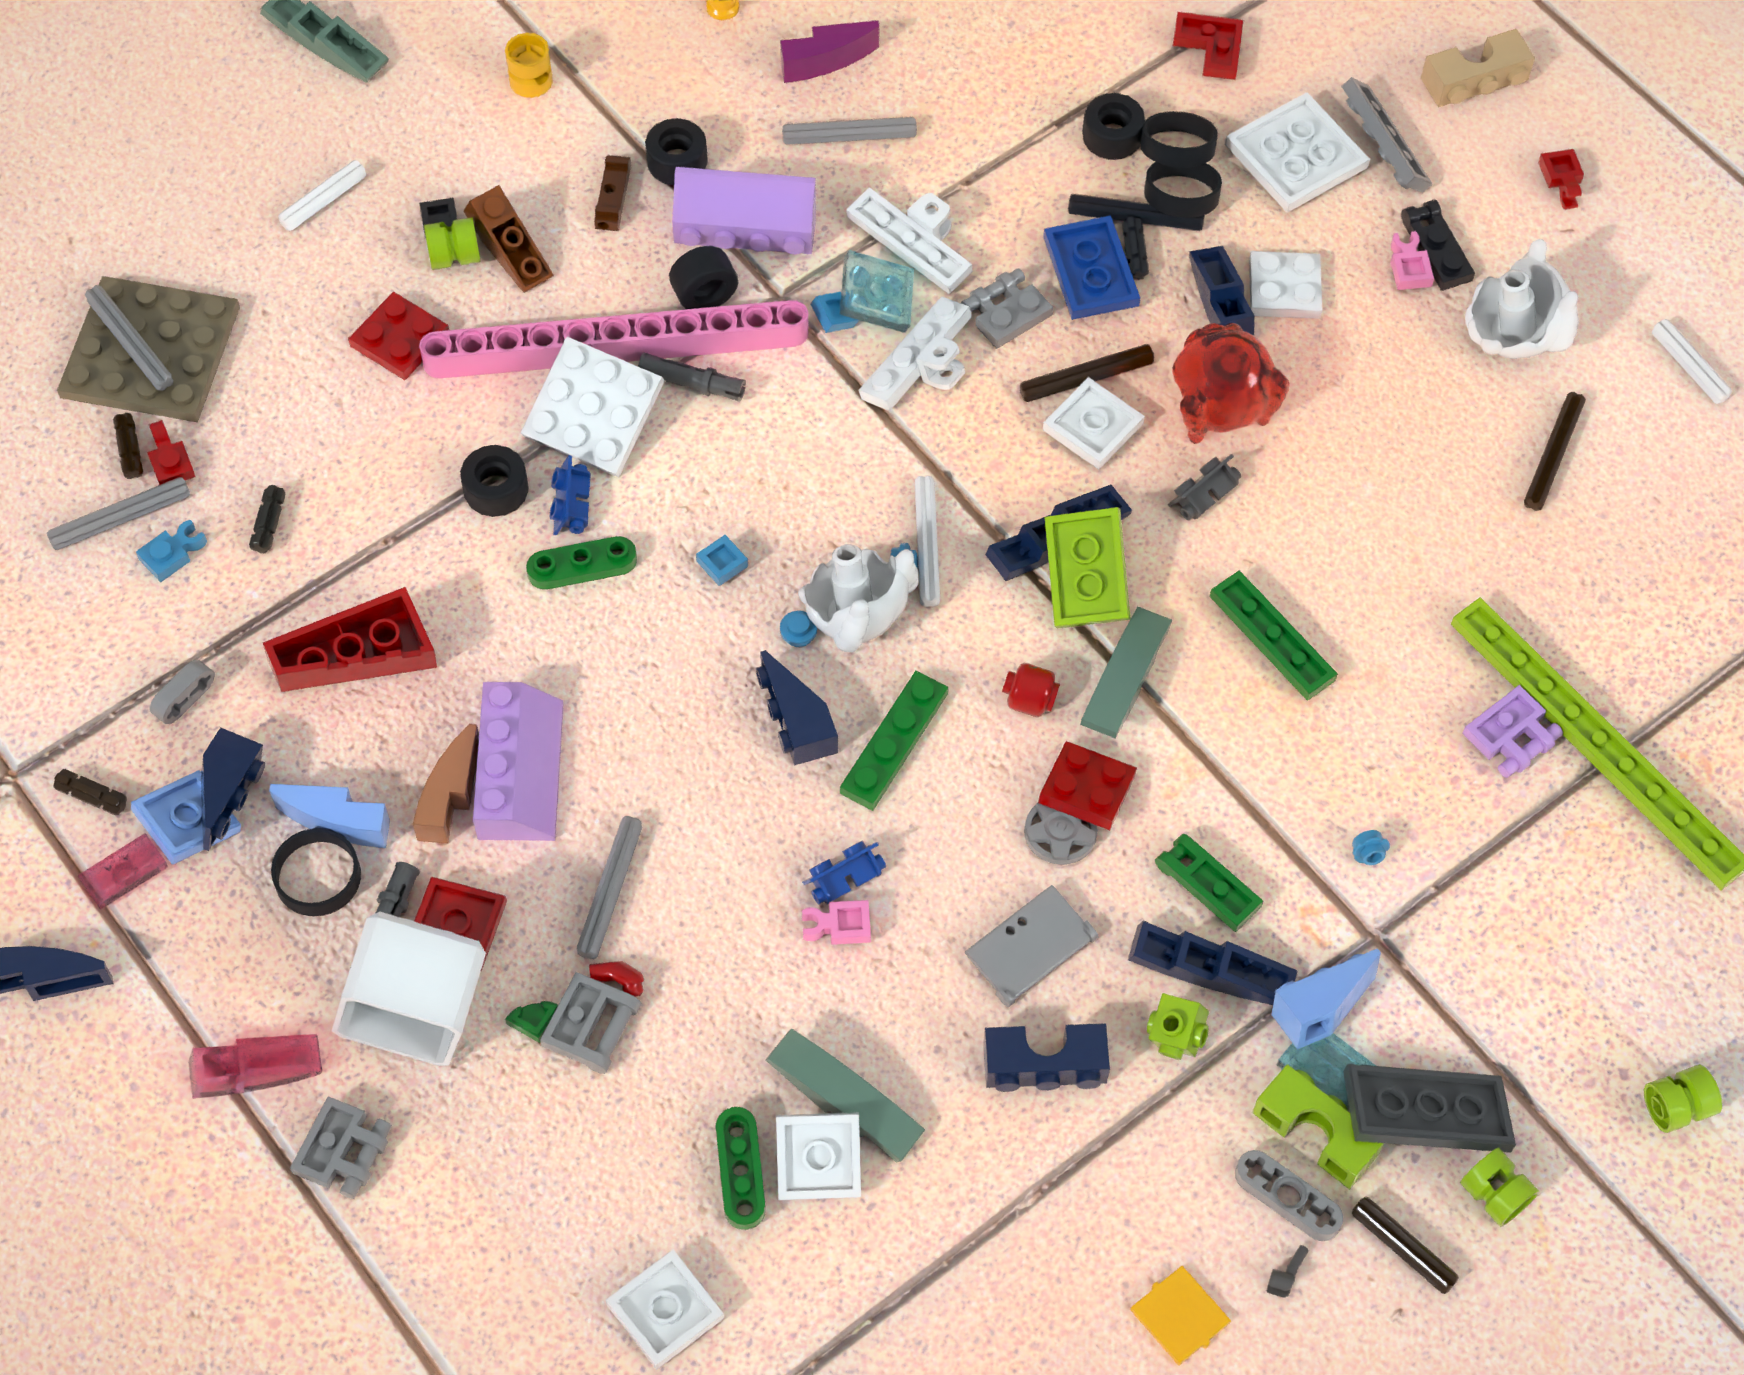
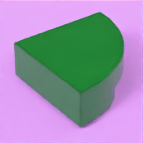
M541 1001V1003L517 1007L505 1018L506 1024L540 1043V1039L558 1004Z

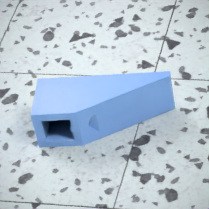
M1378 948L1365 954H1356L1347 961L1331 968H1321L1313 975L1299 981L1287 982L1275 991L1272 1016L1297 1049L1333 1034L1376 978L1381 954Z

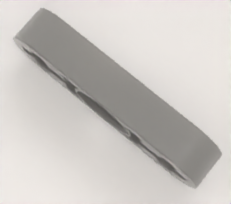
M1248 1151L1240 1157L1235 1169V1178L1244 1190L1315 1240L1328 1241L1338 1234L1343 1223V1213L1335 1202L1262 1151ZM1258 1164L1262 1167L1261 1175L1263 1177L1256 1175L1253 1179L1248 1177V1167L1252 1168ZM1273 1175H1276L1278 1178L1274 1181L1270 1192L1266 1191L1265 1188L1268 1181H1271ZM1283 1186L1294 1187L1300 1194V1201L1295 1205H1286L1279 1200L1277 1190ZM1309 1199L1313 1203L1311 1204L1310 1209H1307L1306 1214L1303 1217L1299 1213L1304 1209L1305 1204ZM1326 1212L1331 1216L1329 1220L1330 1225L1325 1224L1322 1228L1318 1227L1315 1224L1317 1221L1316 1215L1321 1216Z

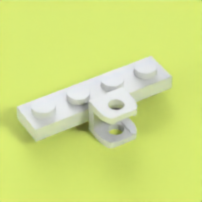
M869 187L846 209L847 218L948 294L955 290L973 272L970 262L942 242L951 230V220L947 219L950 214V206L933 193H927L920 197L907 210L906 215ZM929 206H936L938 208V211H936L935 208H926Z
M941 296L859 389L861 399L890 411L920 376L923 383L939 389H952L965 374L964 365L954 359L959 355L960 351L958 345L952 339L971 319L970 307ZM946 371H952V372H953V373H952L950 376H948V377H942V376H941V374L944 373V372H946Z

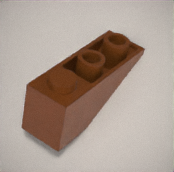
M500 185L469 201L463 210L467 218L473 217L475 232L523 293L554 276Z

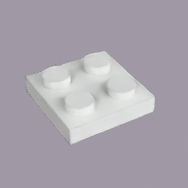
M1250 252V308L1254 316L1321 318L1320 254Z
M1088 377L1044 421L1043 431L1100 470L1144 424L1145 416Z
M859 1112L776 1115L779 1200L861 1197Z
M674 1249L606 1299V1305L656 1370L724 1319V1313Z

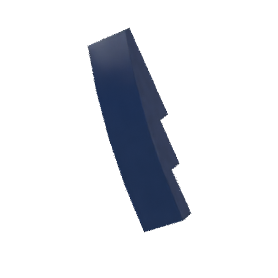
M1112 484L1055 505L1051 515L1048 516L1118 507L1121 512V520L1131 514L1132 509ZM1045 517L1022 525L1018 535L989 545L985 555L1005 581L1032 571L1049 562Z
M1142 921L1137 925L1128 961L1164 975L1210 990L1269 1005L1274 1003L1275 991L1285 983L1295 981L1298 970L1229 941L1220 946L1187 931L1177 935L1146 921Z

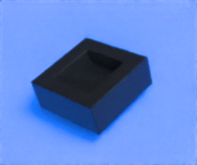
M454 197L419 203L423 229L426 224L444 222L449 227L452 225L453 220H457Z

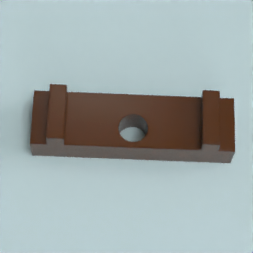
M613 155L605 157V169L598 204L595 207V229L619 231L631 170L630 157Z

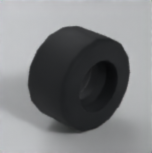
M1107 93L1094 98L1087 105L1084 114L1082 129L1084 144L1089 151L1098 157L1109 160L1123 159L1133 155L1141 144L1142 128L1145 123L1144 110L1136 100L1124 94ZM1116 124L1120 125L1123 128L1113 129L1106 127L1105 125Z
M681 118L666 119L657 123L647 134L645 148L648 170L654 178L662 183L674 185L676 167L706 169L708 163L706 137L702 129L690 120ZM676 149H680V150H685V151H686V152L681 153V154H670V153H667V152H669V151H671V150H676Z
M711 245L700 246L686 252L676 260L669 273L670 284L680 304L685 309L719 307L731 298L739 283L737 273L727 254L721 248Z
M500 445L483 446L471 452L464 460L460 470L464 498L469 506L481 515L491 517L507 515L517 510L523 504L529 491L525 463L520 455L509 447ZM500 475L508 478L498 486L482 484L484 479L490 476Z

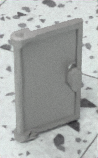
M1051 885L967 949L965 954L996 990L995 995L1006 1007H1010L1015 1003V999L1087 943L1096 940L1098 933L1087 920L1084 922L1057 889Z

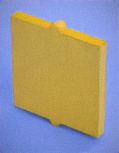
M1180 1266L1160 1284L1158 1282L1153 1283L1152 1290L1130 1308L1131 1312L1179 1366L1201 1347L1204 1349L1208 1348L1210 1340L1231 1323L1230 1318L1183 1266Z

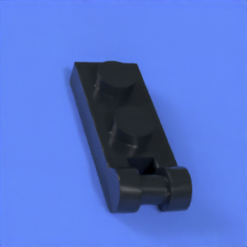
M1434 199L1424 202L1423 207L1415 208L1411 206L1402 209V222L1409 235L1414 231L1419 235L1417 249L1418 251L1427 250L1433 276L1440 290L1443 291L1472 282L1475 272L1443 218L1438 201ZM1427 220L1429 225L1423 227L1420 221Z

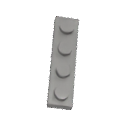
M1351 77L1341 86L1349 97L1346 99V102L1363 119L1362 127L1371 138L1376 139L1380 146L1378 148L1380 156L1387 163L1392 164L1396 171L1394 173L1396 181L1405 189L1412 188L1421 193L1425 192L1432 185L1429 177L1370 86Z

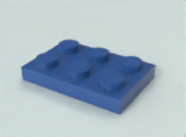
M1111 216L1044 229L1043 238L1072 320L1138 307L1140 305V295Z

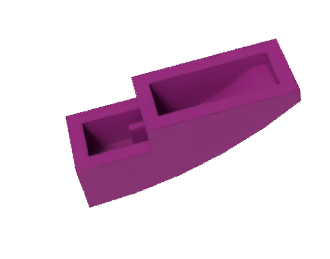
M879 20L812 27V37L780 40L781 67L784 83L827 75L866 57L879 48Z

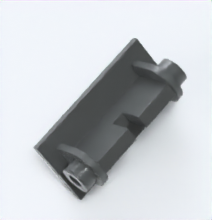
M1231 454L1221 461L1217 457L1211 459L1199 469L1203 475L1194 482L1190 477L1174 490L1177 497L1167 505L1171 507L1178 502L1182 507L1180 512L1186 520L1198 519L1216 503L1208 493L1209 490L1219 500L1239 484V479L1241 478L1239 470L1235 467L1230 468L1227 464L1234 456Z

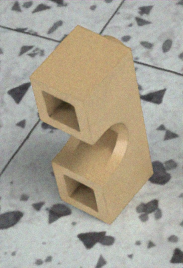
M1513 29L1487 37L1480 63L1465 59L1457 47L1426 56L1421 80L1438 108L1448 104H1458L1465 99L1477 95H1487L1494 90L1510 85H1519L1528 80L1535 57L1519 31Z

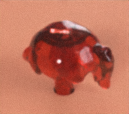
M1211 323L1191 332L1184 342L1183 350L1178 354L1172 367L1174 382L1180 388L1183 397L1180 402V411L1183 422L1188 429V438L1193 444L1200 443L1208 431L1218 433L1229 432L1252 425L1256 421L1259 425L1265 426L1269 423L1274 413L1280 409L1289 391L1290 383L1288 378L1275 367L1269 352L1262 342L1252 334L1245 332L1241 326L1235 323H1228L1226 325Z

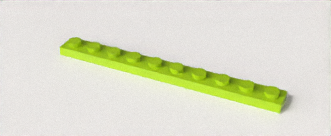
M1481 597L1453 617L1451 625L1515 688L1520 685L1546 710L1544 717L1551 724L1556 723L1563 731V736L1721 891L1744 873V854Z

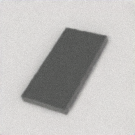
M1347 1064L1343 1071L1355 1141L1493 1151L1496 1148H1500L1503 1152L1509 1153L1516 1146L1502 1076Z

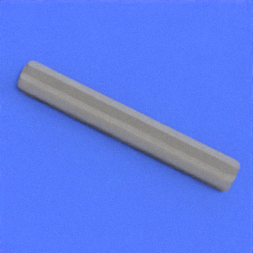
M914 117L785 124L782 128L783 142L786 145L915 137L917 133V124Z
M98 285L88 289L85 292V297L89 305L153 386L160 391L170 387L173 384L171 373L105 290Z
M178 477L47 531V536L54 550H59L187 498L190 492L185 480L182 477Z
M624 816L621 819L577 945V953L581 957L591 960L598 957L642 830V822L638 818Z

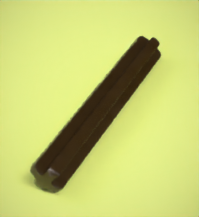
M1149 344L1140 345L1020 383V393L1025 402H1030L1079 387L1088 377L1093 381H1098L1150 365L1154 362V353Z
M1569 392L1565 398L1525 497L1524 505L1527 508L1539 511L1544 506L1586 399L1582 394Z

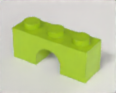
M1288 1064L1257 1098L1252 1112L1283 1138L1295 1126L1302 1123H1311L1320 1127L1328 1138V1145L1323 1149L1317 1164L1349 1190L1377 1158L1384 1143L1355 1141L1351 1115L1348 1112L1347 1106L1336 1096L1326 1095L1317 1088L1314 1080L1306 1072L1299 1069L1294 1070Z

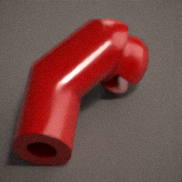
M615 961L589 964L590 978L602 983L615 981L622 984V991L634 997L640 996L643 993L642 982L645 980L642 973L627 963Z

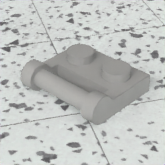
M576 972L540 1039L541 1046L585 1064L595 1072L606 1074L612 1062L609 1058L631 1015L637 1014L641 1001L626 992ZM609 1003L616 1006L617 1009L594 1051L585 1046L606 1005Z

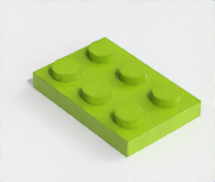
M1116 507L1046 516L1045 527L1054 627L1058 629L1131 620L1120 509Z

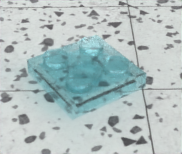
M849 250L844 257L840 315L906 333L911 326L914 268Z

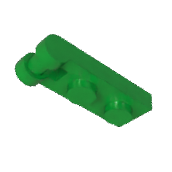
M1181 834L1173 842L1174 847L1169 852L1163 851L1155 859L1157 867L1165 875L1172 876L1235 933L1263 905V900L1186 834ZM1184 858L1193 861L1188 867L1181 863Z

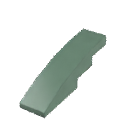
M268 0L261 7L260 14L289 37L342 71L366 83L389 61L386 55L340 17L336 16L334 19H331L311 1L305 5L300 0Z
M1141 607L1136 608L1099 680L1080 725L1116 739L1139 697L1142 684L1151 670L1157 652L1169 632L1172 619Z
M792 1028L789 1029L765 1059L825 1113L830 1111L832 1113L859 1112V1137L867 1136L896 1163L903 1160L925 1131L920 1124L866 1080Z

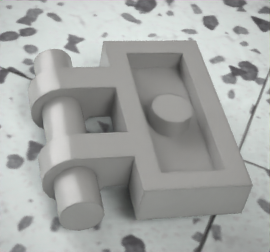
M1019 268L1010 273L1004 272L995 278L994 283L985 288L978 287L970 293L969 298L961 302V304L969 306L971 312L978 309L982 313L976 317L975 326L996 349L1051 317L1053 314V306L1032 284L1022 290L1016 286L1025 280V275ZM1001 294L1007 298L997 305L991 301Z
M328 1096L298 1151L290 1170L292 1174L328 1189L336 1175L345 1177L346 1180L340 1193L347 1198L354 1199L360 1187L366 1186L371 1176L369 1169L377 1154L383 1153L388 1143L385 1138L392 1125L385 1120L377 1119L371 1131L362 1128L367 1117L365 1111ZM353 1142L363 1146L355 1163L344 1160Z

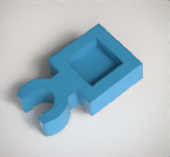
M187 520L178 527L177 534L173 537L165 530L137 550L136 554L141 563L161 583L190 562L188 551L202 549L206 545L207 540L203 532L189 538L188 536L196 529L193 522Z

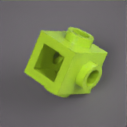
M1162 993L1157 1011L1153 1010L1148 1020L1147 1033L1150 1034L1148 1039L1159 1047L1158 1053L1177 1060H1181L1183 1054L1196 1057L1198 1048L1204 1047L1208 1037L1209 1027L1206 1021L1209 1011L1201 1003Z

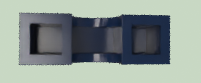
M1106 1023L1066 1025L1063 1037L1064 1048L1051 1056L1039 1055L1029 1047L1026 1040L1025 1026L985 1028L983 1048L986 1088H996V1090L1001 1092H1012L1020 1087L1036 1086L1039 1090L1048 1091L1055 1090L1060 1085H1077L1081 1089H1093L1101 1084H1107L1110 1063Z

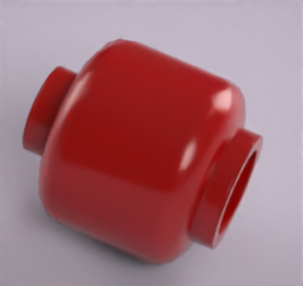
M1022 663L1017 668L1016 673L1008 671L1002 692L1009 694L1007 705L1010 709L1033 717H1040L1045 711L1051 712L1060 683L1055 682V674L1052 671L1029 663Z

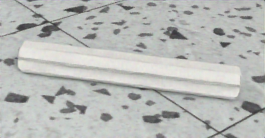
M918 476L915 479L920 604L924 607H935L940 603L935 481L931 476Z

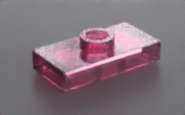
M144 833L77 876L101 910L166 869L168 865L150 838Z

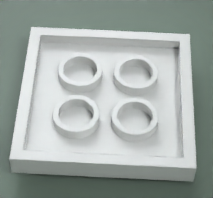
M1308 92L1227 135L1225 140L1226 147L1286 213L1367 169L1370 162L1369 157Z
M566 336L522 428L521 434L528 439L567 456L571 455L574 459L619 478L665 380L657 374Z

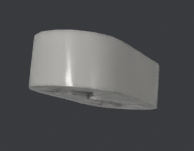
M200 660L189 662L154 696L149 707L150 712L165 724L174 723L210 688L214 681L215 672Z

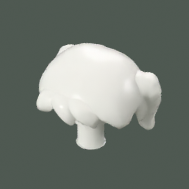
M1543 239L1533 241L1528 253L1516 261L1507 273L1499 278L1488 276L1476 286L1472 303L1465 313V323L1472 341L1481 345L1482 350L1487 354H1498L1508 359L1530 358L1545 351L1563 352L1572 345L1577 335L1579 324L1577 310L1578 294L1575 291H1570L1557 269L1546 262L1547 244Z
M844 544L833 551L832 559L826 565L821 563L816 567L811 576L810 584L808 583L800 588L798 596L806 605L809 619L820 631L833 638L836 646L841 651L855 652L862 643L880 636L898 619L906 606L908 594L918 586V569L914 563L913 553L908 549L901 551L896 557L890 556L889 562H884L876 551L869 549L861 550L856 545Z

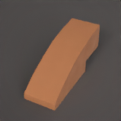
M469 724L452 741L428 777L419 798L413 820L417 841L448 844L454 809L470 810L478 757L479 731L477 724Z

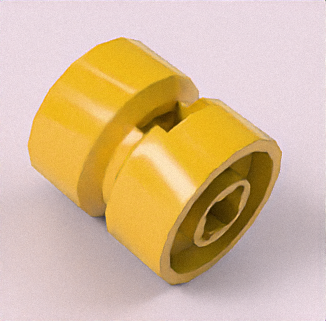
M522 33L512 37L505 47L511 89L516 94L527 98L539 97L545 94L551 88L553 82L548 43L543 37L534 33Z

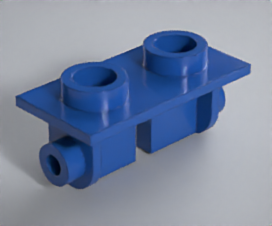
M568 455L560 468H555L552 476L551 486L553 489H556V497L551 504L549 517L550 520H554L553 535L556 536L562 527L569 528L571 533L580 534L588 526L589 502L577 500L576 497L588 499L591 474L587 470V466L583 464L572 466L571 455Z
M863 840L842 851L845 859L834 865L828 859L809 869L812 877L802 883L806 885L813 882L816 889L812 890L811 893L818 905L823 902L829 904V902L851 891L845 879L849 874L856 887L882 874L881 870L886 868L885 861L880 854L874 856L871 849L879 846V844L876 842L866 846Z

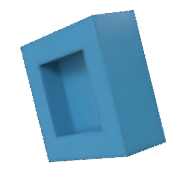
M844 291L816 296L810 304L825 333L853 328L859 321Z
M723 535L696 554L697 563L718 586H721L748 567L747 557L726 535Z

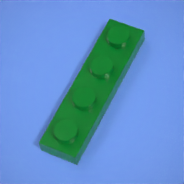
M1240 570L1211 589L1209 597L1307 701L1336 681L1338 673Z
M915 671L841 784L840 794L873 811L947 697L949 687Z

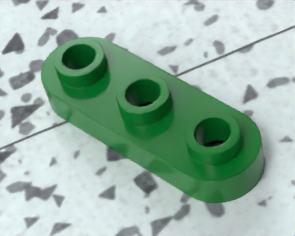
M615 536L538 551L527 561L528 579L534 587L547 590L625 575L632 571L637 563L636 548L628 538ZM616 550L623 551V553L618 555H615L612 552ZM580 557L587 558L585 561L582 562L576 561V559ZM550 564V567L546 569L539 568L541 565Z
M731 1107L724 1110L716 1121L724 1213L727 1221L733 1227L748 1230L762 1222L766 1211L757 1124L753 1114L747 1109ZM734 1127H740L744 1130V1133L741 1136L734 1137L730 1135L729 1131ZM737 1166H745L748 1172L745 1175L738 1176L733 1170ZM742 1205H749L753 1209L748 1215H741L737 1210Z

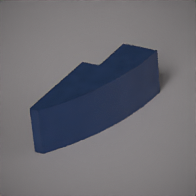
M1223 245L1189 251V258L1198 291L1219 344L1225 345L1254 339L1255 316L1244 297V283Z
M36 946L0 948V994L26 988L32 1000L37 1001L114 984L113 976L103 960L82 953Z

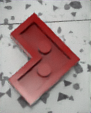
M1177 12L1173 46L1206 50L1202 76L1236 80L1244 20Z

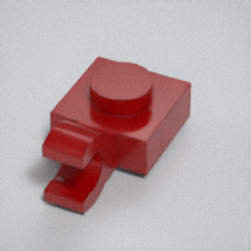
M1574 149L1541 153L1538 163L1548 188L1559 187L1560 202L1564 210L1578 208L1576 197L1582 195L1579 184L1582 183L1584 172Z
M163 420L149 424L158 449L147 453L159 485L178 477H182L185 481L196 477L183 441L171 444Z

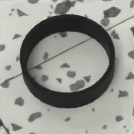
M1179 111L1162 112L1152 115L1145 120L1140 147L1149 159L1157 163L1180 168L1196 167L1209 162L1214 157L1218 132L1213 123L1199 115ZM1179 131L1196 135L1207 143L1196 147H1174L1160 143L1151 136L1160 132Z
M1155 162L1147 170L1144 196L1153 208L1162 213L1185 218L1199 217L1212 212L1217 207L1220 199L1222 178L1218 171L1207 163L1196 167L1180 168ZM1182 176L1203 182L1213 192L1197 198H1182L1161 191L1153 182L1164 177Z
M313 828L298 832L282 843L272 860L271 877L279 898L289 909L306 916H323L341 909L354 897L361 881V867L355 849L344 836L329 829ZM327 842L346 850L354 863L352 876L345 888L334 897L315 903L301 902L291 898L281 889L279 884L281 868L286 859L298 848L311 843Z

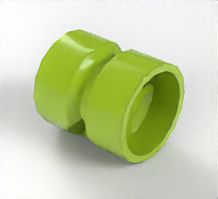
M473 217L453 220L452 225L449 227L444 222L424 225L432 270L449 268L454 261H458L461 265L481 262Z
M1701 1064L1677 1072L1674 1079L1671 1076H1666L1647 1083L1644 1087V1099L1649 1114L1656 1126L1664 1133L1690 1125L1691 1119L1696 1122L1720 1114L1722 1110V1098L1717 1083L1707 1068Z
M1496 1148L1481 1159L1462 1178L1460 1184L1476 1201L1484 1200L1486 1202L1484 1210L1502 1227L1519 1215L1538 1196L1540 1191L1524 1174L1516 1175L1514 1173L1515 1164L1500 1148ZM1499 1179L1504 1184L1495 1191L1491 1185Z

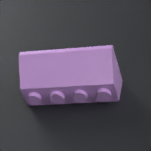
M676 167L672 218L674 243L687 246L711 245L723 249H752L759 252L777 251L790 254H812L816 224V178Z
M483 682L473 823L478 840L555 841L563 700L522 682Z

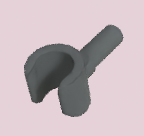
M1299 1246L1288 1264L1286 1272L1276 1269L1272 1270L1267 1293L1283 1298L1289 1296L1297 1270L1309 1252L1307 1247Z

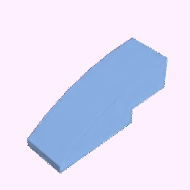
M270 784L269 791L275 807L297 823L309 829L323 828L335 831L352 844L386 848L390 819L385 803L353 802L348 787Z

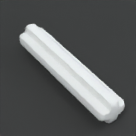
M357 160L351 161L278 215L281 225L288 231L298 227L366 177L364 166Z
M1663 319L1654 326L1652 334L1715 404H1720L1730 397L1732 389L1668 319Z

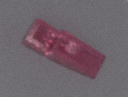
M317 1034L236 1039L234 1046L193 1048L188 1060L192 1099L267 1089L304 1080L322 1073Z

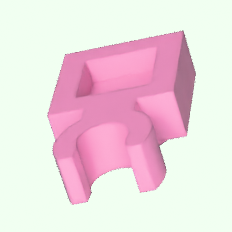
M1416 231L1411 232L1408 244L1400 241L1398 233L1393 234L1391 242L1393 254L1390 262L1397 290L1432 287L1434 281L1427 250L1417 251L1419 235Z
M868 900L829 902V913H823L819 909L812 907L802 910V921L812 920L818 924L814 928L803 929V940L816 941L824 934H831V945L871 942Z

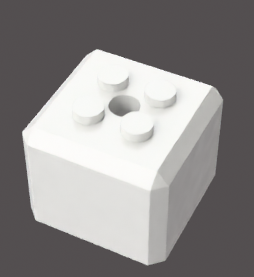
M383 912L367 917L340 999L332 1032L348 1040L437 1066H449L461 1037L486 955L480 942L450 931L440 930Z

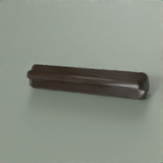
M1365 1196L1355 1205L1352 1215L1437 1290L1446 1294L1453 1288L1458 1281V1274L1374 1201Z

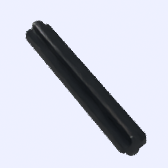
M1071 194L1068 203V213L1096 218L1111 216L1112 220L1126 221L1127 217L1133 216L1134 218H1140L1143 224L1194 231L1202 230L1205 215L1190 218L1176 217L1158 211L1149 203L1081 194Z

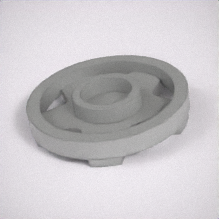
M1036 803L1026 818L1024 835L1029 848L1036 856L1049 863L1065 865L1082 860L1092 851L1097 838V825L1087 822L1090 827L1088 828L1081 823L1083 821L1081 819ZM1039 814L1041 822L1031 826L1034 818ZM1037 843H1048L1051 853L1041 848ZM1073 845L1084 846L1081 850L1069 854Z

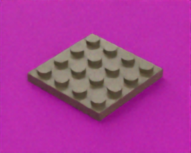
M102 276L98 286L105 290L171 373L173 384L170 387H166L163 391L157 390L90 306L58 386L57 392L59 397L72 401L198 422L240 309L238 299Z

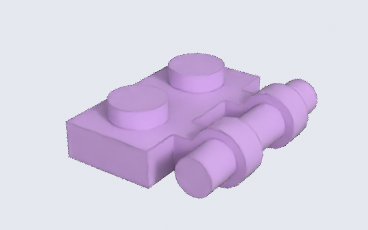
M1518 685L1465 726L1462 734L1488 760L1501 752L1506 757V760L1498 766V770L1503 777L1508 778L1513 773H1521L1531 765L1530 760L1540 752L1546 753L1553 748L1555 740L1563 735V731L1556 723L1551 724L1546 729L1539 723L1544 717L1546 710ZM1525 733L1531 741L1521 748L1514 740Z

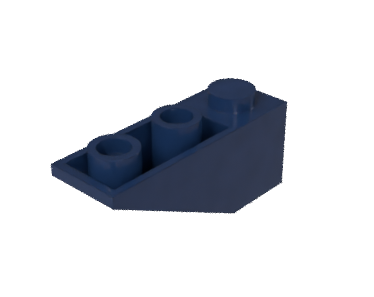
M766 650L761 651V666L756 668V675L760 688H767L771 699H767V706L772 721L779 720L782 731L778 732V738L783 753L790 752L794 766L837 754L838 734L827 703Z
M221 727L204 752L202 760L203 849L206 851L210 850L217 838L220 840L224 838L231 823V818L229 817L234 810L240 811L248 796L247 788L251 782L257 783L260 780L265 768V762L261 761L263 744Z

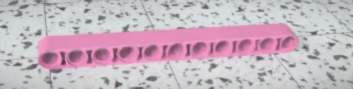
M787 300L436 331L425 335L421 339L419 347L425 372L433 378L551 369L566 336L626 362L639 361L643 353L664 359L800 346L807 340L809 333L808 310L799 301Z

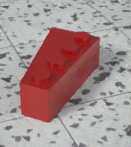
M406 587L263 642L267 660L281 692L437 668L434 648Z

